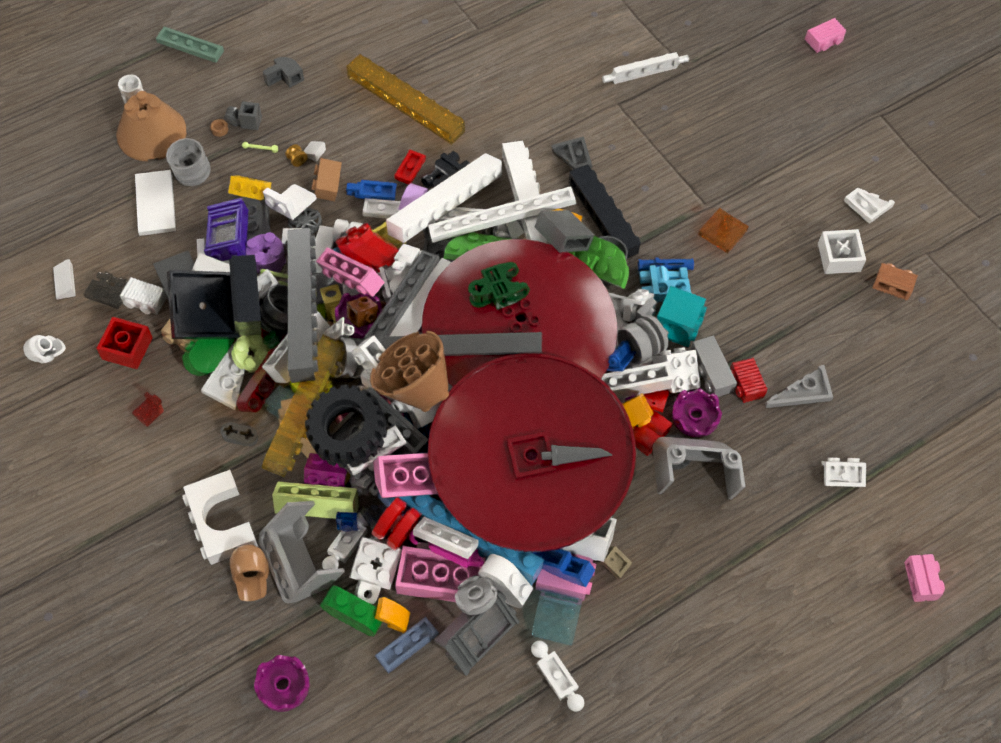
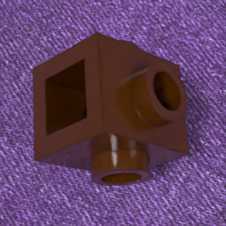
M368 296L347 302V319L357 328L376 321L378 305Z

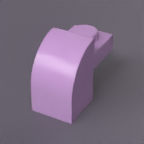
M410 183L402 196L398 210L403 209L427 193L428 189Z

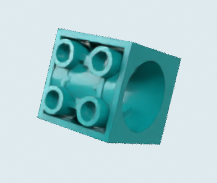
M670 286L657 315L658 321L669 332L667 336L669 341L689 347L690 342L696 340L699 327L703 323L707 307L704 306L706 298Z

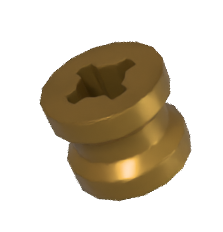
M298 144L290 146L285 152V156L291 160L292 165L295 167L303 165L308 158L307 154L302 151Z

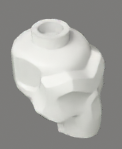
M41 335L33 336L24 344V353L27 358L41 364L52 361L54 357L60 355L65 350L64 343L50 335L46 337Z

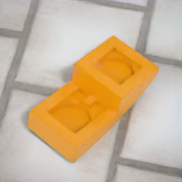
M379 598L375 619L387 623L389 628L405 633L408 627L410 612L388 598Z

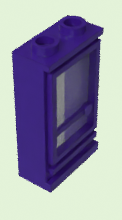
M238 198L207 206L208 221L206 246L204 249L206 256L219 261H226L232 259V256L246 255L249 210L243 199Z

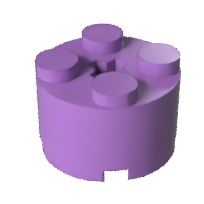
M274 233L260 234L247 241L246 254L255 255L257 273L260 274L261 269H268L278 273L282 270L286 262L285 252L281 240Z

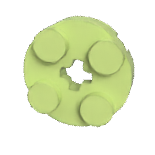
M260 335L241 336L234 342L231 355L234 363L240 369L248 370L251 373L256 372L268 354L269 348L263 344V339ZM249 349H251L254 352L255 357L247 354V352H249Z

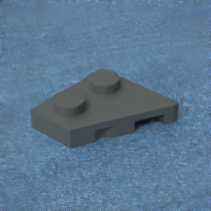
M584 136L551 145L552 151L572 170L587 164L592 168Z

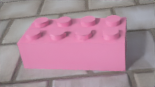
M403 546L395 585L396 592L402 595L456 602L455 593L457 594L458 586L467 578L479 576L478 572L482 566H468L465 568L431 550Z

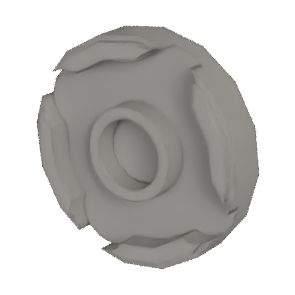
M480 575L467 578L458 586L457 594L455 593V601L463 613L478 615L486 612L493 606L498 593L494 582L490 578L480 577Z

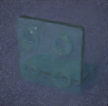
M542 590L532 636L572 645L583 599Z

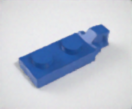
M361 180L357 184L347 183L346 192L347 195L360 199L370 198L395 201L397 184Z

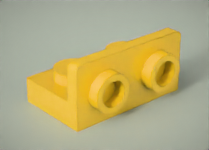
M235 175L231 176L228 192L233 195L263 200V191L266 188L271 189L272 182Z

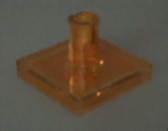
M719 208L699 230L698 235L728 254L748 231L749 226Z

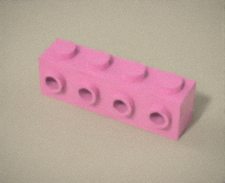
M328 247L316 260V263L323 269L321 272L328 278L333 277L340 284L344 282L347 287L352 290L355 288L362 295L368 294L374 297L385 283L372 268Z

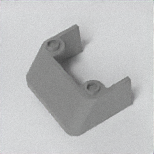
M659 437L653 444L658 494H662L674 482L672 465H679L684 460L723 463L727 496L730 500L745 488L741 456L737 451L722 442Z
M314 501L287 502L259 534L260 546L267 558L282 600L287 604L296 603L328 589L345 572L343 568L331 570L318 569L316 571L302 539L309 528L305 515L315 505Z

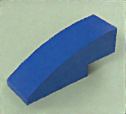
M557 549L531 552L544 559L543 570L583 587L588 585L595 572L590 561L574 557L566 550Z

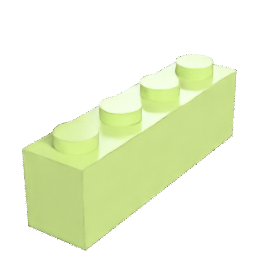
M277 482L272 494L275 513H278L287 502L314 501L315 505L305 516L355 520L359 508L357 488Z

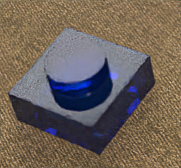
M337 512V530L345 532L358 531V514Z

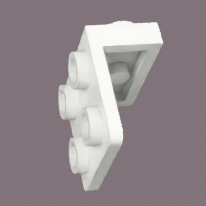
M296 184L291 185L282 194L269 188L263 191L265 203L271 209L292 220L317 199L314 193Z
M685 347L674 348L672 353L671 350H665L659 353L660 355L652 356L653 364L669 362L673 376L672 386L669 389L671 393L700 387L696 350L685 351Z

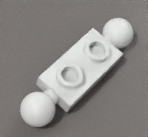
M362 510L358 512L356 516L357 522L352 520L347 522L352 523L354 528L352 530L342 529L327 550L330 556L326 557L322 562L324 570L338 569V560L346 563L359 545L361 538L367 534V528L364 526H368L372 522V515L369 511Z
M534 642L531 646V652L535 657L541 658L536 664L560 701L567 697L568 708L574 712L580 711L584 707V699L581 695L574 693L579 686L555 651L548 655V646L545 642Z

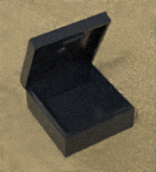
M255 255L232 256V259H229L230 272L169 270L167 272L172 339H238L240 336L262 335ZM204 303L206 308L201 309L199 304Z

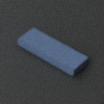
M424 617L377 653L375 658L389 674L438 636L439 632Z

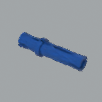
M693 258L639 259L638 271H647L651 265L656 267L664 266L667 270H679L680 267H687V270H693L694 260Z

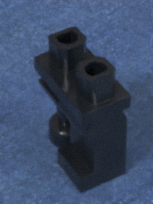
M455 151L448 155L442 153L440 155L441 158L435 161V169L430 174H424L420 180L426 188L430 189L432 186L434 188L469 165L470 162L465 160L459 164L460 156Z

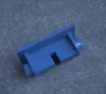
M621 341L617 347L618 349L609 356L608 362L610 365L607 371L623 372L635 356L636 351H631L628 341Z

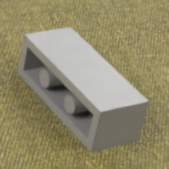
M714 335L694 341L691 350H696L699 376L703 377L705 381L706 391L710 392V394H716L718 397L734 392L737 382Z

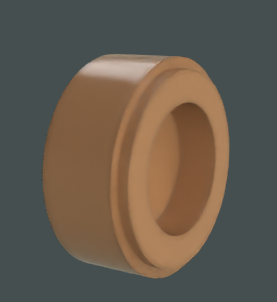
M223 119L214 120L210 125L211 132L215 136L221 137L228 133V124Z

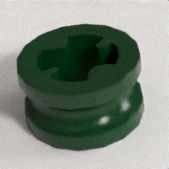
M272 330L266 334L262 342L271 350L278 346L282 337Z

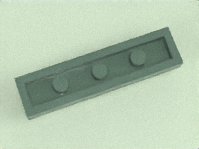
M163 27L156 37L157 43L215 63L224 52L223 46L167 27Z

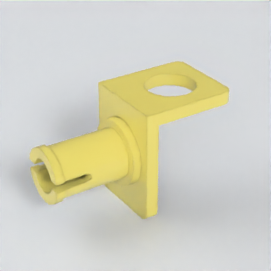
M337 284L320 289L327 319H333L334 323H336L335 307L339 304L342 297ZM328 291H335L336 295L328 297L326 293Z

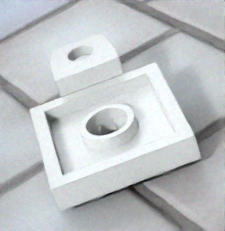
M362 537L349 578L358 580L354 595L370 604H374L379 596L381 587L390 590L402 549L398 548L394 551L387 544ZM377 557L381 566L374 570L370 562ZM368 590L369 595L365 598L364 592Z

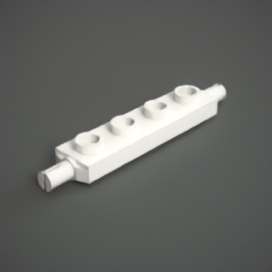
M677 52L618 66L613 69L611 74L602 76L603 83L613 81L614 84L676 69L680 63L689 62L688 55L679 57Z

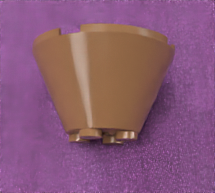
M139 91L124 105L116 131V138L120 149L127 156L135 160L148 161V159L156 158L161 160L166 158L167 150L172 143L186 138V124L181 114L161 99L145 91Z
M427 331V334L414 332L406 335L390 345L378 358L380 360L376 369L372 368L370 374L371 385L377 393L421 409L423 412L429 411L432 406L449 396L443 343L439 336L431 331Z

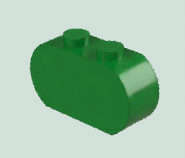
M234 339L190 340L184 348L186 352L182 357L186 370L196 376H204L213 372L233 344Z
M331 586L320 604L321 608L329 615L368 636L374 637L383 623L375 619L377 607L337 586Z

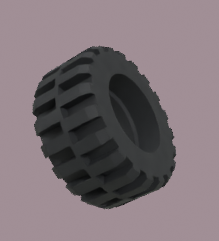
M341 385L340 389H336V387L329 388L330 392L326 394L322 392L319 395L320 399L318 401L315 399L311 403L312 410L308 409L306 416L308 420L305 421L307 438L322 460H327L330 465L335 466L337 463L339 467L346 468L347 464H350L351 467L358 466L357 463L361 461L365 464L369 461L368 457L371 455L375 457L378 454L377 448H382L385 443L383 438L387 437V421L384 412L375 396H371L370 392L366 389L361 391L359 386L355 385L351 388L348 385ZM354 412L365 418L362 430L355 437L344 441L330 438L328 434L329 427L334 419L341 414Z

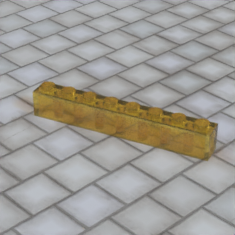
M359 54L347 65L348 78L451 145L465 133V121L460 116L454 115L447 108L437 104L435 100L426 97L421 91L412 88L407 82H403L396 75L386 71L382 66L373 63L369 58Z
M322 334L317 345L318 357H315V360L318 361L319 372H315V381L299 383L265 455L262 469L284 478L287 471L292 472L296 462L293 458L295 454H300L303 447L301 440L302 438L307 439V430L305 428V421L308 420L306 416L308 409L312 410L311 403L315 399L318 401L320 399L319 395L322 392H328L332 383L329 380L330 376L335 377L339 367L336 366L337 361L341 363L345 354L342 351L343 342Z

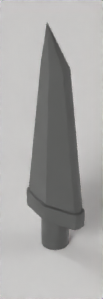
M551 445L550 452H541L542 460H552V466L612 456L611 453L601 448Z

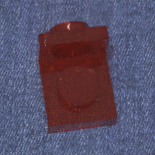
M146 392L144 394L146 400L132 414L148 427L164 410L161 405V399L155 394L152 396Z

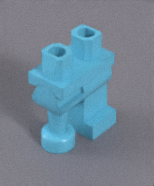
M651 265L649 270L641 271L639 274L640 284L650 283V286H644L641 289L653 293V299L657 303L664 302L670 286L691 293L687 267H680L679 271H668L664 266L656 267Z

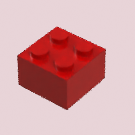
M112 317L96 349L102 360L138 369L153 337L148 326Z

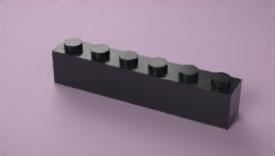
M588 164L570 171L568 183L602 235L621 240L627 247V258L639 254L640 238L637 235L635 236L630 223L625 221L622 211L617 209L612 196L608 195L604 184L598 180L596 172Z

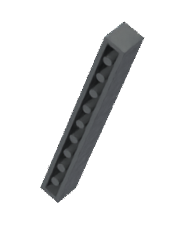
M310 228L288 230V372L291 383L315 381V372H319L318 361L315 360V357H318V347L315 345V342H318L317 330H314V328L318 327L317 317L314 316L317 313V304L314 302L317 299L316 288L313 287L317 286L316 275L313 274V272H316V262L313 261V259H316V251L313 246H316L315 235H311Z

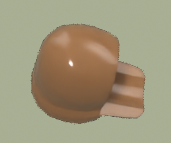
M244 544L237 547L230 557V569L232 578L237 586L239 599L242 601H255L264 598L267 592L266 580L269 575V564L264 552L253 544ZM258 571L257 575L253 577H245L243 575L244 572Z

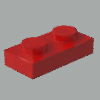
M409 150L394 175L395 180L408 185L412 183L424 164L426 155Z

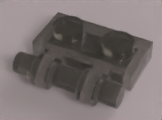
M99 271L96 278L100 279V281L92 279L84 292L85 298L119 309L123 303L120 294L128 280L123 277H115L109 272L103 273Z

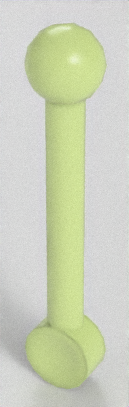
M247 142L242 143V147L245 149L250 147L271 150L273 153L278 152V146L276 145L269 147L248 144Z

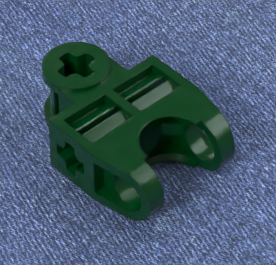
M507 262L481 270L482 279L474 280L468 286L471 305L480 308L494 303L498 310L525 298L530 291L528 284L510 281L519 273L517 264Z

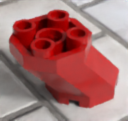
M368 223L361 225L359 228L354 226L346 231L347 235L336 240L342 254L372 268L376 273L380 272V267L393 265L395 262L394 257L399 251L396 245L374 232Z

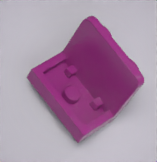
M310 453L304 467V484L345 487L347 470L339 467L337 463L335 466L330 465L327 460H322L318 454Z

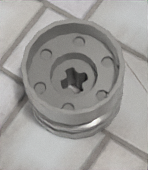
M190 138L180 139L171 144L167 150L166 158L176 180L184 186H195L204 182L209 177L211 167L201 144Z
M647 314L637 319L634 323L620 328L617 332L618 344L621 341H628L631 351H636L635 356L630 361L635 365L645 362L651 356H656L668 347L666 331L658 319L652 315Z
M340 337L329 346L327 363L330 374L333 377L361 378L360 375L364 368L355 361L351 351L362 343L364 339Z

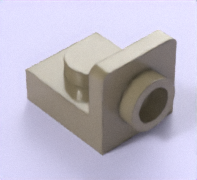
M616 546L609 547L604 562L595 561L597 565H604L617 579L621 578L632 564Z

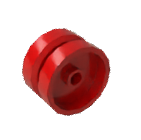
M397 497L386 508L371 533L377 539L382 540L392 532L387 539V546L394 551L402 545L422 515L421 512L413 507L402 516L407 508V502L400 497Z

